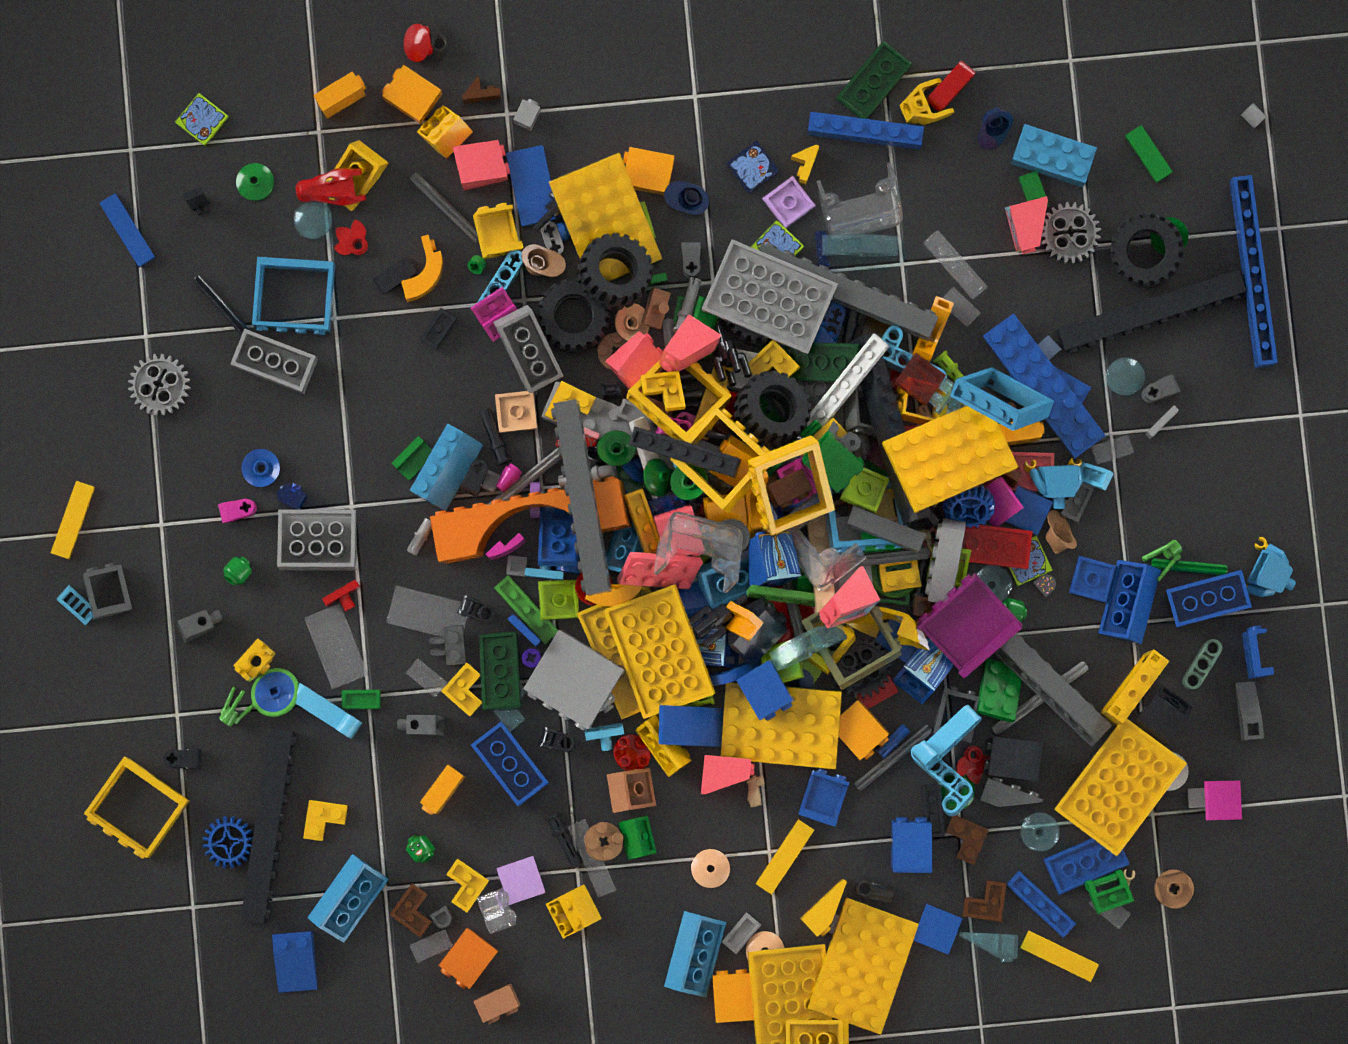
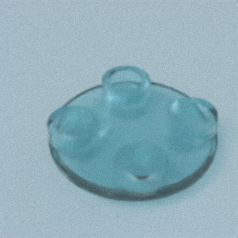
M306 202L297 209L294 224L302 236L308 239H317L324 236L332 227V215L324 204Z
M1124 357L1115 360L1109 366L1106 377L1109 388L1120 395H1132L1143 386L1145 373L1142 366L1136 360Z

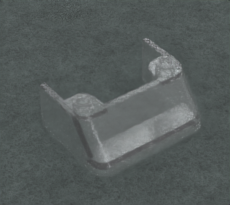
M891 162L887 163L889 178L877 182L875 186L876 193L840 202L839 197L835 193L825 194L821 181H817L821 208L829 236L832 240L840 241L895 227L903 221L898 180Z
M813 494L790 512V514L820 503L818 497ZM809 521L784 530L783 532L791 531L799 569L817 590L823 591L828 589L866 559L857 543L841 555L834 548L825 549L819 554L799 530Z
M674 512L669 517L657 546L654 574L658 575L669 564V559L675 556L677 548L712 557L711 564L713 569L725 575L723 592L727 593L739 580L743 534L735 526L682 512Z

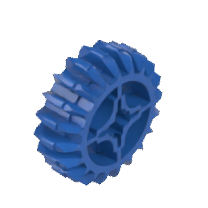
M983 484L946 499L943 502L946 518L966 522V526L970 529L972 526L978 528L980 523L985 525L986 520H990L991 515H994V496L988 488H984Z
M227 816L223 817V823L220 819H216L217 826L211 823L210 827L213 830H205L210 836L203 837V840L208 841V844H204L203 848L209 847L205 855L212 854L209 861L212 862L217 859L215 865L219 866L223 862V868H227L228 863L230 868H234V862L241 866V858L247 862L248 858L245 854H251L248 848H252V844H249V841H253V837L248 836L253 830H245L249 824L245 823L241 826L242 819H238L237 823H235L234 816L230 818V822H228ZM230 826L237 828L243 837L235 838L232 835V831H230ZM224 827L223 838L214 842L216 833ZM227 837H229V839L233 841L238 840V842H233V844H230L232 846L230 848L228 845L220 844L225 842V840H227ZM244 843L241 853L234 857L235 846ZM215 847H223L226 850V854H228V859L220 856L216 852Z

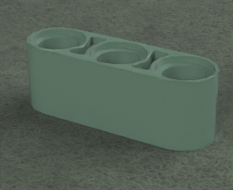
M1211 639L1206 641L1183 676L1182 684L1186 689H1197L1203 683L1222 651V645L1218 640ZM1210 643L1215 644L1217 647L1214 654L1208 651ZM1200 659L1204 660L1207 664L1205 670H1201L1198 667ZM1189 676L1196 678L1197 683L1195 686L1188 684Z

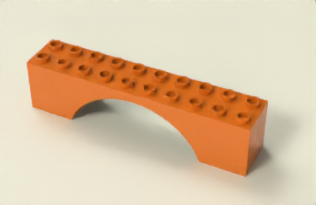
M615 476L604 478V482L593 480L602 533L632 527L630 513L623 496L626 494L624 482L615 478ZM552 488L548 489V493L544 494L538 491L529 493V497L517 495L510 497L509 501H502V499L493 500L490 505L477 503L473 504V508L470 509L457 507L454 508V512H446V510L437 511L435 516H430L438 562L449 564L483 557L485 547L491 535L506 519L518 512L534 507L558 508L569 513L568 504H571L570 498L566 496L565 489Z

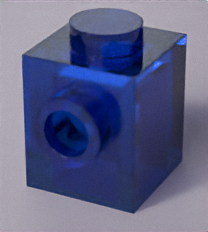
M292 482L291 485L288 483L285 486L281 485L277 492V500L294 510H301L308 495L301 491L303 487Z

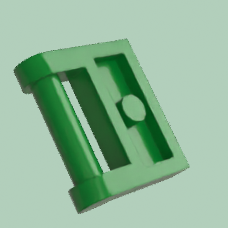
M1121 869L1114 871L1111 875L1093 881H1085V888L1089 892L1097 914L1134 901ZM1114 881L1119 882V886L1099 893L1095 889Z

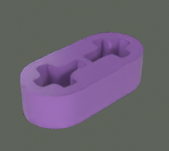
M531 482L530 493L538 491L541 493V483ZM540 507L530 508L531 518H540Z

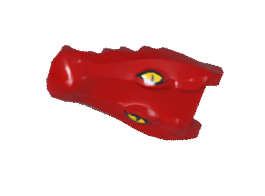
M337 168L312 179L299 181L296 185L297 198L301 202L329 203L339 206L366 201L365 194H355L353 176L362 175V169Z

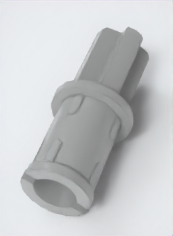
M424 518L417 533L414 532L415 536L407 548L409 553L417 555L424 542L428 540L427 537L432 530L429 519Z

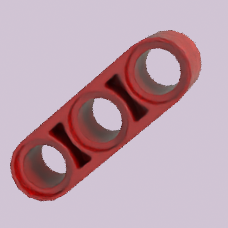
M961 60L926 99L927 102L938 112L943 111L974 77L976 72Z

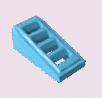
M70 585L56 598L84 625L93 618L91 611L84 618L81 616L90 608L89 602ZM72 592L74 595L65 602L64 599ZM76 598L80 599L73 607L69 606ZM84 603L85 606L77 613L75 610Z

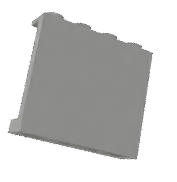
M558 630L523 689L527 691L526 695L534 700L538 698L543 701L542 705L550 710L554 708L559 711L558 715L566 720L570 718L575 721L574 725L581 730L592 729L591 725L620 677H623L626 673V670L567 632Z

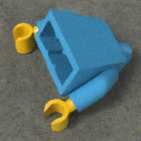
M1071 458L1067 465L1038 466V469L1035 468L1037 464L1035 460L1031 461V466L1025 461L1023 469L1029 473L1033 483L1043 497L1053 498V509H1064L1065 497H1074L1083 483V475L1079 467L1082 464L1081 459H1078L1076 464L1073 462V458Z
M1259 537L1258 540L1262 541L1264 545L1254 544L1257 550L1262 551L1247 580V583H1249V585H1246L1248 593L1264 597L1272 596L1275 592L1282 593L1284 588L1289 591L1292 590L1296 582L1290 578L1293 569L1289 566V561L1284 551L1272 544L1268 545L1264 537Z

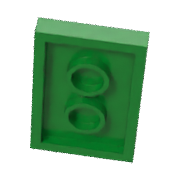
M988 658L985 660L976 713L1013 723L1016 719L1021 679L1005 663Z

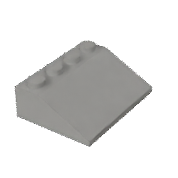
M278 510V569L356 571V510Z

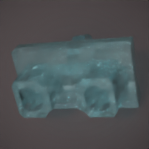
M944 378L938 387L946 393L945 397L935 392L929 400L936 407L934 412L938 415L947 404H949L948 409L950 411H953L954 408L960 409L963 406V403L950 397L955 383L947 378Z

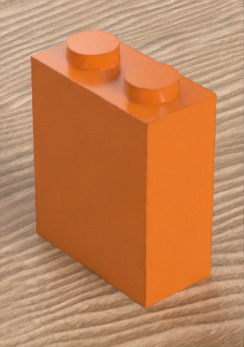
M466 928L439 964L442 968L440 971L447 977L452 975L456 978L457 981L455 983L461 988L465 989L467 987L470 989L498 953V950L471 929Z

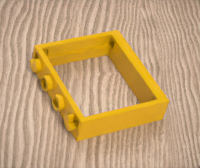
M660 360L645 375L658 373L662 369L659 364ZM697 362L685 369L720 400L687 432L646 396H643L640 392L642 389L640 380L628 390L626 397L668 436L681 441H686L715 407L723 410L730 403L732 396L726 387L720 386L711 374L703 371Z
M715 407L685 441L697 445L714 424L721 419L759 456L770 452L767 447H760L757 444L759 440L750 433L748 435L745 433L744 430L746 428L739 421L734 422L731 419L732 415L725 408L720 410ZM670 458L721 509L728 513L753 485V481L747 473L727 497L724 498L688 463Z
M812 436L747 460L749 465L748 475L753 481L752 491L758 501L756 502V507L762 516L760 523L763 525L764 530H767L771 535L835 510L820 445ZM807 452L820 503L774 521L762 470Z
M1154 649L1144 653L1099 714L1105 716L1113 726L1123 724L1166 667L1169 660Z
M124 756L84 814L88 817L87 820L91 824L102 826V831L110 837L115 835L119 838L118 842L126 848L128 846L132 847L135 850L133 853L143 859L144 857L150 858L190 800L133 760ZM126 768L179 804L148 849L95 813Z

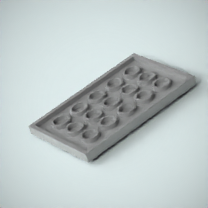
M731 239L701 310L808 355L838 283Z

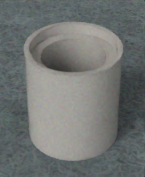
M1254 103L1241 114L1254 129L1267 117Z

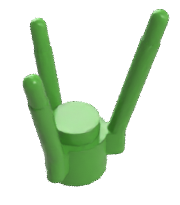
M1173 539L1165 546L1143 556L1142 559L1146 562L1161 553L1167 559L1173 558L1157 578V581H1161L1175 562L1181 558L1179 554L1183 550L1181 545Z
M235 686L232 687L219 717L223 723L230 727L234 723L238 724L254 708L252 703L237 716L238 712L234 709L244 695V690L240 692L233 705L229 707L236 690Z

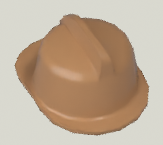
M536 244L528 245L522 251V262L526 270L532 275L556 277L565 270V259L555 251Z
M1051 510L1047 517L1050 525L1046 533L1047 542L1056 554L1067 548L1075 549L1077 542L1068 521L1064 516L1060 515V512Z

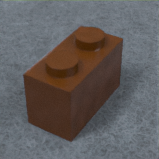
M803 469L795 471L766 487L775 509L779 507L785 509L792 505L791 501L797 498L801 501L809 497L808 493L813 489Z

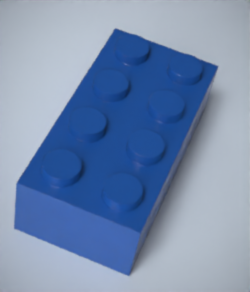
M1242 570L1166 590L1176 627L1252 607Z
M502 721L471 744L472 748L518 807L549 784Z

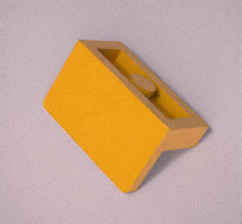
M730 601L726 608L734 614V617L726 628L750 641L763 622L753 612Z

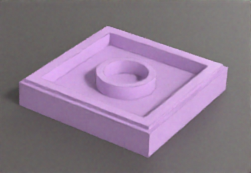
M794 176L762 198L785 228H788L816 207Z
M534 856L496 868L509 905L546 893Z

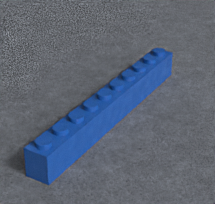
M1252 175L1233 177L1229 183L1242 278L1246 288L1245 300L1255 368L1275 366L1278 361Z

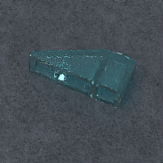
M958 932V936L993 956L1001 958V962H1012L1013 958L1017 959L1018 935Z

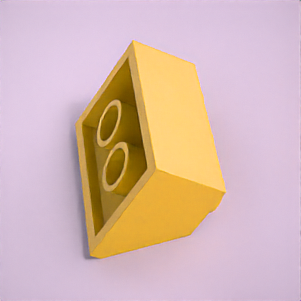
M659 714L649 718L635 730L668 777L691 762L688 751L682 748L681 745L659 744Z

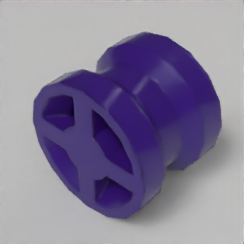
M532 648L524 651L522 655V661L528 668H536L542 658L541 654Z

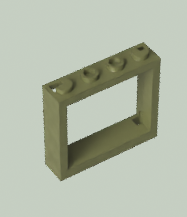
M878 606L873 607L869 612L892 651L846 678L841 674L814 626L822 622L820 616H816V613L801 621L841 690L902 656L900 649L903 647L897 638L893 639L890 633L893 631L888 622L884 623L881 617L883 614Z

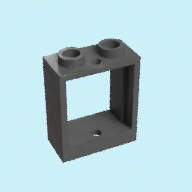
M859 384L844 402L845 429L856 435H868L869 438H876L872 421L871 425L860 423L858 398L864 399V395Z
M106 564L105 568L99 570L97 567L86 569V573H83L82 576L93 620L132 610L121 564ZM117 572L125 603L97 609L90 578Z
M948 686V689L944 688L932 734H935L942 728L940 725L948 695L975 701L973 710L977 712L978 693L968 690L967 693L959 692L960 688ZM975 727L961 741L971 743Z

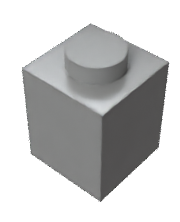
M522 99L513 119L514 124L532 131L541 111L538 103L531 99H528V101Z

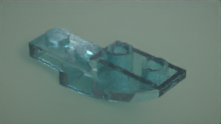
M875 234L822 235V256H898V237Z
M841 624L827 629L826 625L823 627L818 626L789 640L769 654L776 671H779L812 657V654L846 640L847 636Z

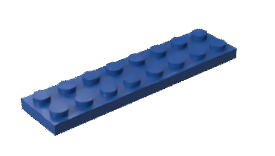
M1014 313L983 335L984 340L1015 380L1054 400L1049 417L1045 421L1074 459L1106 436Z

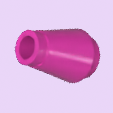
M510 463L509 466H505L495 486L504 493L521 478L522 472Z

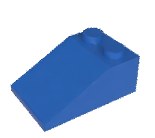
M314 932L273 934V955L278 993L317 990Z

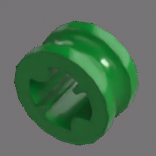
M474 255L467 264L468 269L477 275L481 274L487 266L485 259L479 255Z

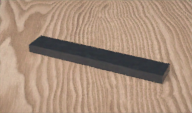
M635 426L628 444L736 478L742 460Z

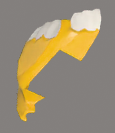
M879 607L883 614L882 620L892 619L901 623L897 635H899L897 639L901 645H912L916 648L930 650L925 634L920 629H917L916 621L908 614ZM870 612L865 616L845 622L860 632L875 638L877 637L879 627Z

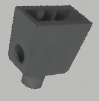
M203 610L178 620L177 627L186 643L213 631V624L223 621L219 610L208 614L207 610ZM203 620L206 625L200 626L198 622Z
M407 715V719H398L397 729L398 731H406L408 735L444 736V716Z

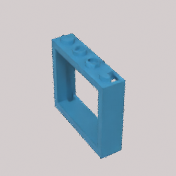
M257 257L252 318L254 328H257L258 331H268V328L276 329V332L286 333L287 330H295V333L298 334L314 331L316 335H325V332H330L335 263L331 261ZM265 268L328 272L324 325L261 321Z
M993 367L956 379L950 397L1012 431L1048 418L1054 400ZM990 379L994 381V384L989 383ZM988 386L1021 404L1024 408L1018 410L981 390V388Z
M890 480L886 489H892ZM830 487L831 495L834 493H842L843 489H841L839 492H836L832 487ZM895 500L898 524L903 525L899 509ZM835 511L825 514L830 553L845 555L848 552L855 551V553L861 554L866 550L865 547L876 546V550L885 549V545L903 548L880 538L839 542Z

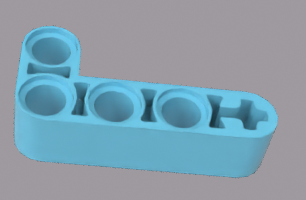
M514 250L508 253L478 302L489 296L493 288L500 289L503 287L507 293L524 266L520 251ZM517 256H519V261H520V262H515V263H514L513 269H514L515 271H513V270L510 268L511 265L513 264L512 257H513V258H516ZM503 272H509L511 274L508 280H502L500 278Z
M897 326L888 328L882 336V340L889 345V348L886 350L889 353V357L883 356L885 365L909 378L942 386L947 379L946 372L898 348L903 332ZM889 333H894L897 340H891ZM898 358H903L906 361V365L899 364ZM915 367H921L923 374L917 373ZM935 375L938 376V382L935 381Z
M299 683L295 703L345 736L353 739L362 722Z
M969 705L964 706L927 742L922 741L912 751L913 756L926 770L931 769L982 718Z
M915 745L911 750L913 761L950 792L944 798L942 806L946 815L956 816L972 799V786L941 759L937 762L940 764L938 770H926L912 754V751L917 746ZM952 775L955 777V780L952 783H946L944 781L945 777ZM961 788H968L970 791L967 795L962 796L959 794ZM949 802H955L957 804V807L954 810H948L946 808Z

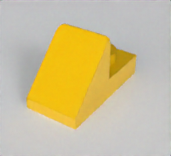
M818 145L809 147L791 156V160L804 164V166L800 165L797 176L800 177L799 183L806 185L819 150Z

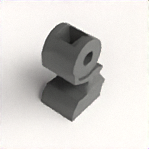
M833 421L829 431L834 434L835 439L849 451H857L861 445L860 438L852 432L839 438L836 435L839 429L838 425Z

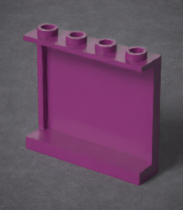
M976 573L972 576L967 575L961 581L962 585L957 589L955 587L946 594L947 598L944 601L939 600L932 606L933 610L929 614L924 613L918 619L919 623L917 624V629H921L959 669V674L963 678L967 677L1022 629V623Z

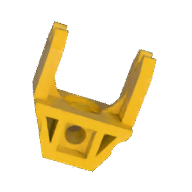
M940 78L919 84L899 105L907 123L927 125L955 113L953 108L938 113H932L923 92L938 86L942 82Z
M257 639L233 666L236 672L250 682L259 676L260 673L265 674L271 667L269 663L272 661L275 652L263 641ZM259 656L262 660L261 664L254 667L252 660L254 657Z

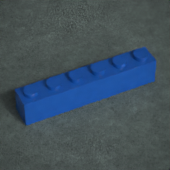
M810 112L807 135L920 150L924 126Z

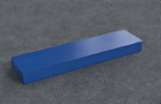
M116 193L99 203L139 268L156 258Z
M1020 871L1006 884L1062 938L1076 925L1066 913Z

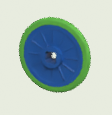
M273 668L265 674H261L254 682L251 691L252 703L257 711L269 717H278L289 712L297 700L299 684L296 677L288 670Z

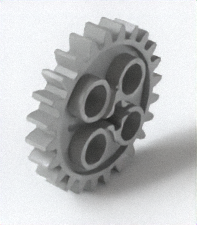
M1066 202L1064 208L1061 204H1058V210L1052 207V214H1045L1047 219L1044 220V233H1042L1041 237L1044 240L1041 242V245H1047L1044 251H1051L1050 258L1056 255L1057 262L1061 258H1063L1064 264H1066L1068 259L1074 264L1076 258L1079 262H1082V256L1088 259V252L1093 254L1095 252L1093 247H1098L1099 245L1095 241L1101 238V236L1096 234L1101 231V228H1096L1099 221H1093L1096 215L1088 214L1090 208L1084 211L1083 204L1079 208H1076V202H1074L1072 207ZM1074 219H1081L1083 226H1075ZM1055 221H1062L1064 228L1058 229L1055 226ZM1068 229L1071 232L1087 231V233H1074L1072 237L1069 234L1053 235V233H1066ZM1076 238H1083L1085 240V245H1078L1076 243ZM1063 239L1066 242V247H1059L1057 240Z
M154 354L153 360L146 356L147 362L144 363L140 360L141 367L134 366L137 372L130 373L134 377V380H128L133 385L128 390L134 392L130 397L132 399L137 398L134 404H141L140 409L142 411L147 407V414H150L152 410H154L155 416H158L159 411L165 416L166 410L173 414L172 408L175 407L179 410L178 403L185 404L182 398L189 397L185 393V390H191L186 385L191 380L185 378L189 373L187 371L182 372L185 366L183 364L178 366L179 360L177 359L172 362V356H169L167 360H165L164 354H161L160 359ZM153 368L159 370L156 377H150V371ZM164 369H166L167 372H166L165 375L163 376V371H164ZM176 375V382L168 384V377ZM160 382L164 384L163 387L159 388L155 386L156 383ZM151 386V393L144 395V387ZM163 393H169V399L166 402H161L160 400ZM156 394V399L153 401L152 398Z

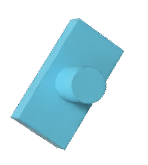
M1082 462L1080 468L1083 475V483L1106 491L1114 473L1110 470Z
M540 566L539 569L525 568V577L564 580V572L552 571L551 566Z
M623 723L585 729L586 741L600 738L602 751L613 749L611 736L624 734Z

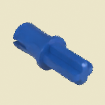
M902 724L890 737L887 736L889 740L883 746L876 749V751L885 759L896 746L899 747L898 744L910 733V730Z

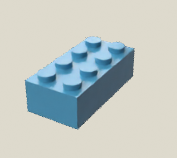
M1024 124L1011 164L1033 172L1037 171V173L1083 188L1097 147Z

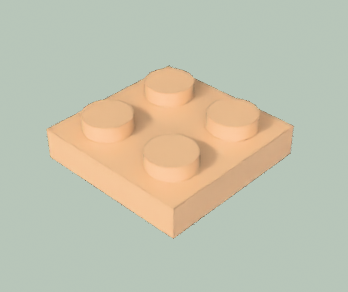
M522 391L495 394L499 433L537 429L533 392Z

